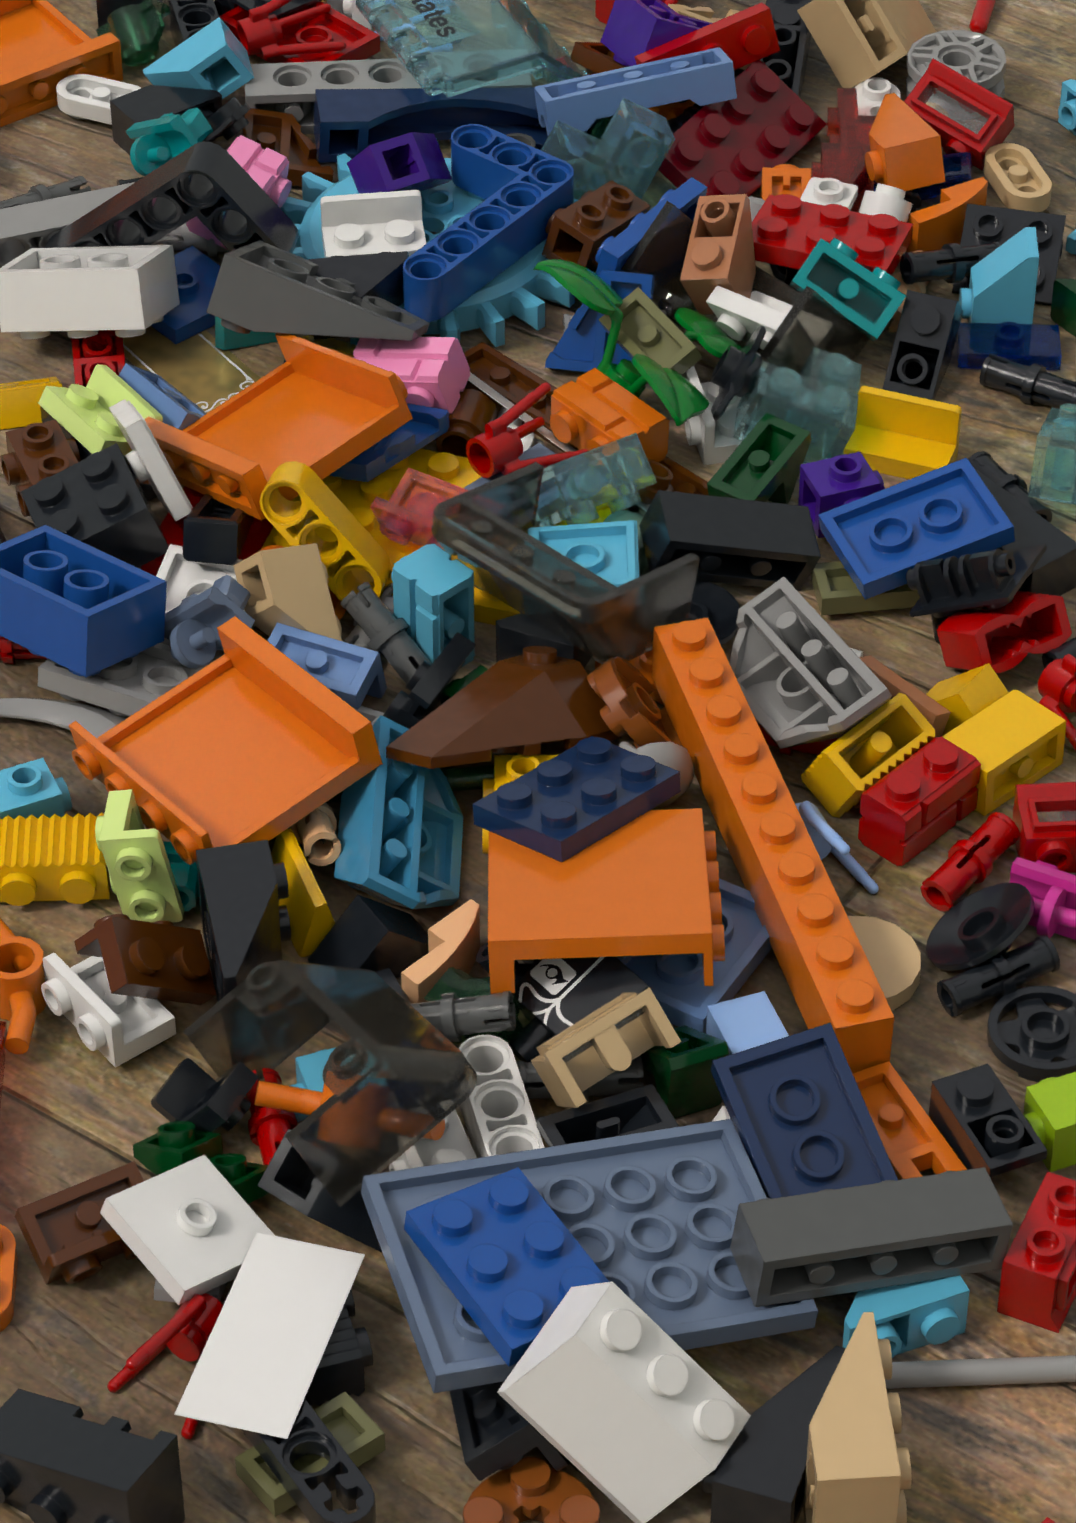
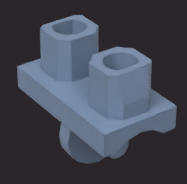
M225 575L216 580L211 588L198 595L193 593L183 599L178 607L165 613L164 638L170 640L172 657L186 667L194 669L210 663L215 657L216 651L222 648L217 627L236 616L252 628L255 619L244 611L251 596L250 592L234 578Z

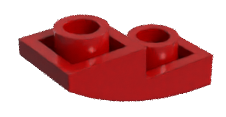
M98 330V334L92 337L71 338L75 384L86 387L97 364L107 365L117 375L120 374L125 365L123 337H117L115 330Z

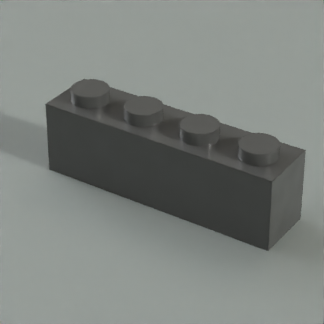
M982 1167L962 1171H946L940 1174L901 1180H885L879 1183L841 1189H824L814 1193L773 1199L763 1198L753 1202L740 1203L738 1205L730 1250L754 1306L760 1307L1002 1269L1013 1223L986 1168Z

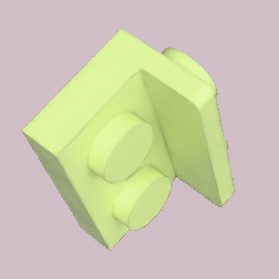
M97 364L86 387L79 384H71L69 388L46 386L38 402L47 413L56 419L61 426L92 454L100 452L116 443L123 455L132 451L109 410V407L124 399L130 401L144 419L151 417L158 421H163L162 415L107 365Z

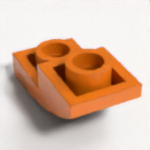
M980 177L941 189L940 204L909 213L908 223L913 224L912 240L906 252L940 250L944 244H960L967 204L986 206L988 181L984 177Z

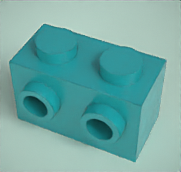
M820 238L791 281L790 286L874 342L878 339L906 297V295L897 290L901 283L879 267H875L873 272L857 263L855 260L859 254L840 240L833 238L829 244Z

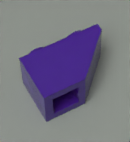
M410 132L369 145L347 162L359 194L405 190L424 191L452 180L435 134Z

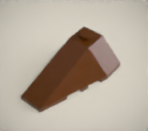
M528 646L523 648V655L498 661L386 746V758L434 769L491 761L492 752L503 754L518 753L522 756L541 754V743H555L564 740V748L570 749L582 739L591 736L604 738L609 741L622 737L616 736L602 719L600 709L607 704L590 686L587 680L588 673L580 661L557 656V649L553 647Z

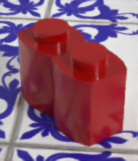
M1017 591L1012 602L1002 608L995 610H984L982 608L981 611L964 610L953 614L938 627L937 634L946 667L972 670L989 663L995 673H1002L1017 666L1028 653L1043 654L1058 648L1067 641L1072 631L1062 596Z

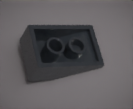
M268 840L196 850L202 935L217 994L216 1000L230 1063L242 1062L283 967L281 942L291 940L287 906H279V899L289 898L285 865L283 862L273 864Z

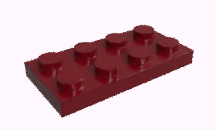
M759 59L735 78L736 99L705 105L664 141L648 160L676 188L693 177L708 187L706 196L747 194L750 197L761 188L762 167L773 168L780 164H787L823 130L827 123Z

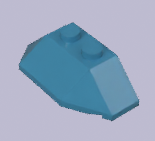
M381 715L375 721L373 731L383 764L346 788L341 795L337 837L341 843V853L338 859L335 860L334 878L383 902L410 909L453 905L459 899L464 816L450 784L440 768L429 769L386 758V746L409 729Z

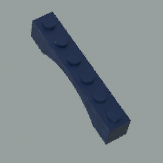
M534 87L315 89L314 136L319 163L337 162V156L344 153L353 159L369 145L410 132L435 134L437 141L451 140V133L456 128L468 124L487 126L505 135L511 133L529 135L535 140L539 150L561 160L605 159L609 117L596 119L588 131L550 139L547 135L546 127L542 128L539 124Z

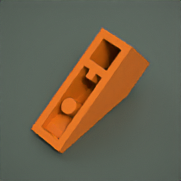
M895 93L886 94L869 132L871 151L865 153V165L871 181L893 186L904 191L945 182L940 135Z

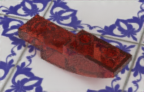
M837 88L836 107H827L826 131L827 136H829V142L821 143L820 162L811 163V178H835L843 183L858 186V195L850 211L859 213L864 192L871 189L873 182L867 173L865 153L871 151L869 132L876 116L858 115L856 88Z

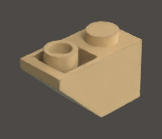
M317 543L261 550L233 566L237 582L247 589L251 595L244 608L245 612L255 619L254 625L269 637L278 622L342 641L341 623L335 615L328 589V572L326 566L321 561Z

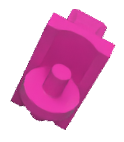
M1017 857L1011 866L1010 883L1023 885L1034 899V911L1028 925L1037 927V935L1039 936L1045 935L1050 939L1056 933L1076 940V875L1060 871L1057 866L1040 860L1032 862Z

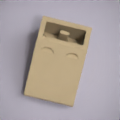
M813 0L797 10L844 91L869 79L907 55L912 44L925 35L937 32L919 0Z
M863 1312L809 1424L803 1502L805 1523H907V1506L904 1490L911 1489L910 1455L907 1447H896L894 1434H901L902 1430L901 1403L898 1392L887 1393L885 1380L892 1379L891 1346L888 1338L878 1339L873 1312Z

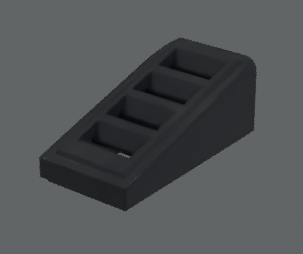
M205 494L184 519V559L192 562L234 564L242 552L254 517L244 513L239 508L230 507Z

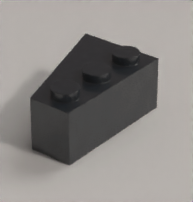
M19 1388L0 1408V1504L5 1502L27 1514L34 1523H183L185 1520L177 1435L162 1430L153 1440L129 1433L132 1428L128 1420L114 1416L105 1425L81 1419L84 1413L80 1406Z

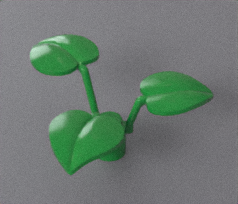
M550 259L536 264L533 270L547 272L583 304L601 314L609 315L611 318V328L603 359L596 369L638 398L648 383L671 414L676 426H680L691 417L705 412L709 406L706 397L678 372L670 368H663L657 362L642 354H635L631 361L621 359L618 364L612 363L624 315L619 309L623 300L607 282L590 269L571 261ZM678 308L675 312L674 317L676 321L687 330L684 333L691 342L698 341L713 356L721 358L729 345L739 350L742 349L714 321L703 314L689 308Z

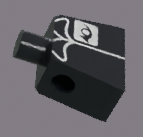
M617 957L536 959L516 985L515 993H513L515 1002L529 1023L508 1044L520 1061L531 1062L532 1059L540 1055L536 1047L622 993L636 992L638 995L649 988V986Z

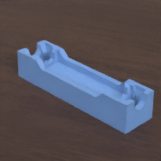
M720 47L534 87L539 124L542 128L546 127L547 135L550 139L588 131L596 119L688 99L699 106L737 98L733 61Z

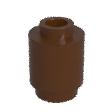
M464 389L463 392H460L458 404L453 413L449 414L450 427L448 431L435 439L438 452H447L467 458L466 445L468 440L484 433L485 424L498 417L497 407L490 397L473 389Z

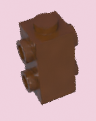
M613 180L594 191L589 190L572 205L565 209L559 208L552 214L545 228L548 237L542 255L549 260L561 259L571 261L596 272L598 263L595 261V257L601 244L608 237H616L623 232L637 214L641 212L647 213L651 205L635 196L629 188L619 185Z
M56 419L43 423H32L26 427L5 432L8 453L0 456L1 467L8 486L16 484L17 500L24 517L31 515L21 491L81 461L76 441L73 437L66 439Z

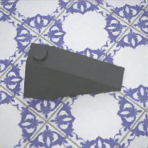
M260 240L224 254L207 309V313L222 319V326L243 334H249L253 331L412 341L427 333L430 325L429 322L382 298L364 296L361 299L355 296V284L344 278L316 276L319 267L317 264Z

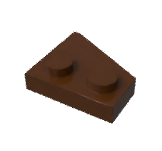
M251 108L244 115L249 123L242 129L241 135L261 144L264 150L269 148L286 156L289 161L287 179L292 182V186L302 187V175L306 172H311L332 182L333 169L330 166L322 167L316 160V146L309 137L301 132V126L292 114Z

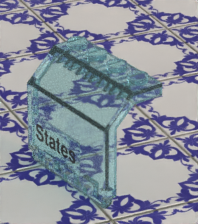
M356 0V7L429 96L444 93L448 98L529 72L533 74L535 80L545 78L547 84L588 75L585 70H580L571 60L567 49L564 46L560 47L551 37L547 26L544 23H539L533 16L525 0Z

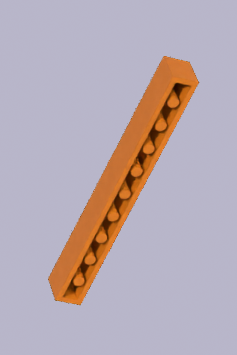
M708 617L654 627L652 679L682 747L688 750L693 760L694 774L746 890L751 893L755 902L754 909L762 927L765 925L770 936V945L808 1030L831 1023L852 1074L887 1061L890 1062L894 1015Z

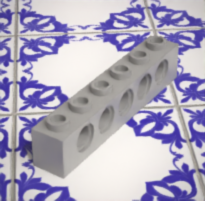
M528 53L251 64L254 78L245 84V102L250 108L290 113L300 124L303 134H314L315 89L532 87Z

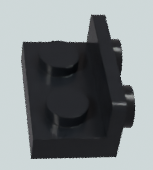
M504 1381L450 1390L464 1461L479 1482L498 1470L508 1469L516 1465L527 1452L535 1447L539 1448L557 1472L569 1465L568 1459L497 1393Z

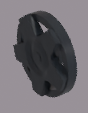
M1029 986L1017 989L1003 996L995 1003L989 1014L987 1025L988 1046L1003 1064L1018 1072L1019 1077L1030 1081L1039 1082L1041 1078L1060 1077L1076 1072V994L1052 986ZM1045 1002L1058 1004L1066 1007V1009L1058 1011L1049 1008ZM1016 1008L1017 1019L1000 1022L1007 1012Z

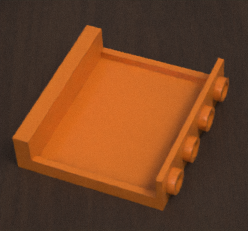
M0 0V127L57 106L56 86L60 80L67 76L89 74L116 81L123 80L120 40L111 32L91 39L47 0Z
M276 333L275 336L286 360L285 363L183 430H179L151 417H147L145 421L181 485L201 494H208L221 503L235 509L239 508L244 513L263 520L266 517L260 507L261 493L272 473L279 465L290 461L304 463L323 480L413 419L405 400L408 397L407 389L396 373L342 354L334 349L310 342L307 339L287 333ZM287 486L278 487L280 494L287 500L291 501L299 496L298 492L293 488Z
M236 616L217 627L224 655L98 738L93 736L77 721L69 724L76 745V749L72 751V757L81 773L89 780L97 778L105 785L108 793L109 791L132 789L144 826L147 829L154 828L159 830L160 834L162 833L171 841L181 859L189 865H192L194 862L197 863L196 850L261 840L270 841L383 764L371 721Z
M702 808L649 810L564 862L557 861L489 831L488 954L491 994L503 993L504 991L515 993V960L702 953L704 986H714L713 962L725 961L724 925L722 924L721 892H719L715 831H704Z

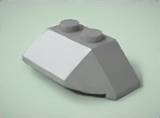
M782 577L738 609L736 625L739 629L732 646L730 666L756 721L780 749L840 738L887 703L892 697L888 688L785 577Z

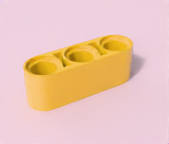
M297 461L285 462L279 465L272 473L260 497L261 511L266 519L291 546L317 543L321 561L326 566L328 572V587L339 600L342 601L351 591L358 594L357 587L365 583L354 577L351 572L353 568L364 569L372 575L374 581L368 583L372 586V590L376 595L380 597L391 572V561L386 551L310 467ZM287 486L293 488L298 492L301 500L290 501L285 499L280 494L278 487ZM324 527L331 530L336 535L338 541L328 542L322 540L315 532V528Z

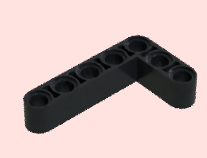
M200 142L194 144L54 234L48 240L45 248L151 245L196 216L230 252L260 240L293 254L299 235L298 229L292 220L224 148L212 142Z

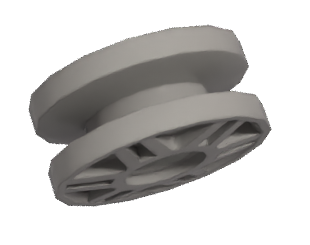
M942 30L925 35L913 43L907 53V97L925 74L931 60L934 58L985 89L1004 98L1005 51L995 40L981 33L966 30ZM938 91L936 95H932L928 103L939 105L945 109L949 118L954 121H969L983 117L977 112L974 114L967 113L959 106L958 101L941 91Z

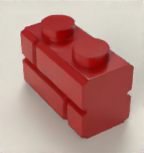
M942 736L935 737L861 794L860 814L863 817L859 819L858 839L864 846L897 867L904 866L955 826L956 821L964 819L977 808L979 789L976 785L980 781L981 763L976 757Z

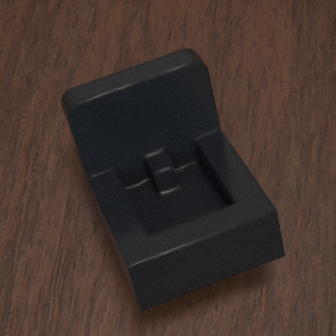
M186 1058L178 1064L152 1098L151 1105L170 1122H192L195 1124L196 1130L213 1132L220 1126L229 1131L250 1108L252 1102L245 1096L259 1077L240 1061L214 1080L194 1061Z

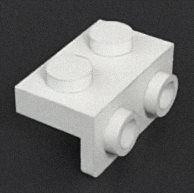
M716 286L706 300L718 318L716 325L730 338L748 342L754 330L762 325L766 328V334L759 348L772 356H781L802 366H806L832 329L827 319L759 291L751 292L750 298H747L721 286Z
M54 952L43 958L45 983L41 985V991L46 1004L55 1015L61 1016L63 1014L76 1027L81 1040L91 1051L98 1049L115 1068L176 1034L175 1017L157 999L111 994L102 957L91 956L72 967H69Z

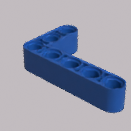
M468 124L456 128L451 133L452 181L459 188L485 200L405 260L403 264L404 310L427 322L439 320L548 237L545 228L552 214L557 209H565L574 203V169L569 163L487 126Z

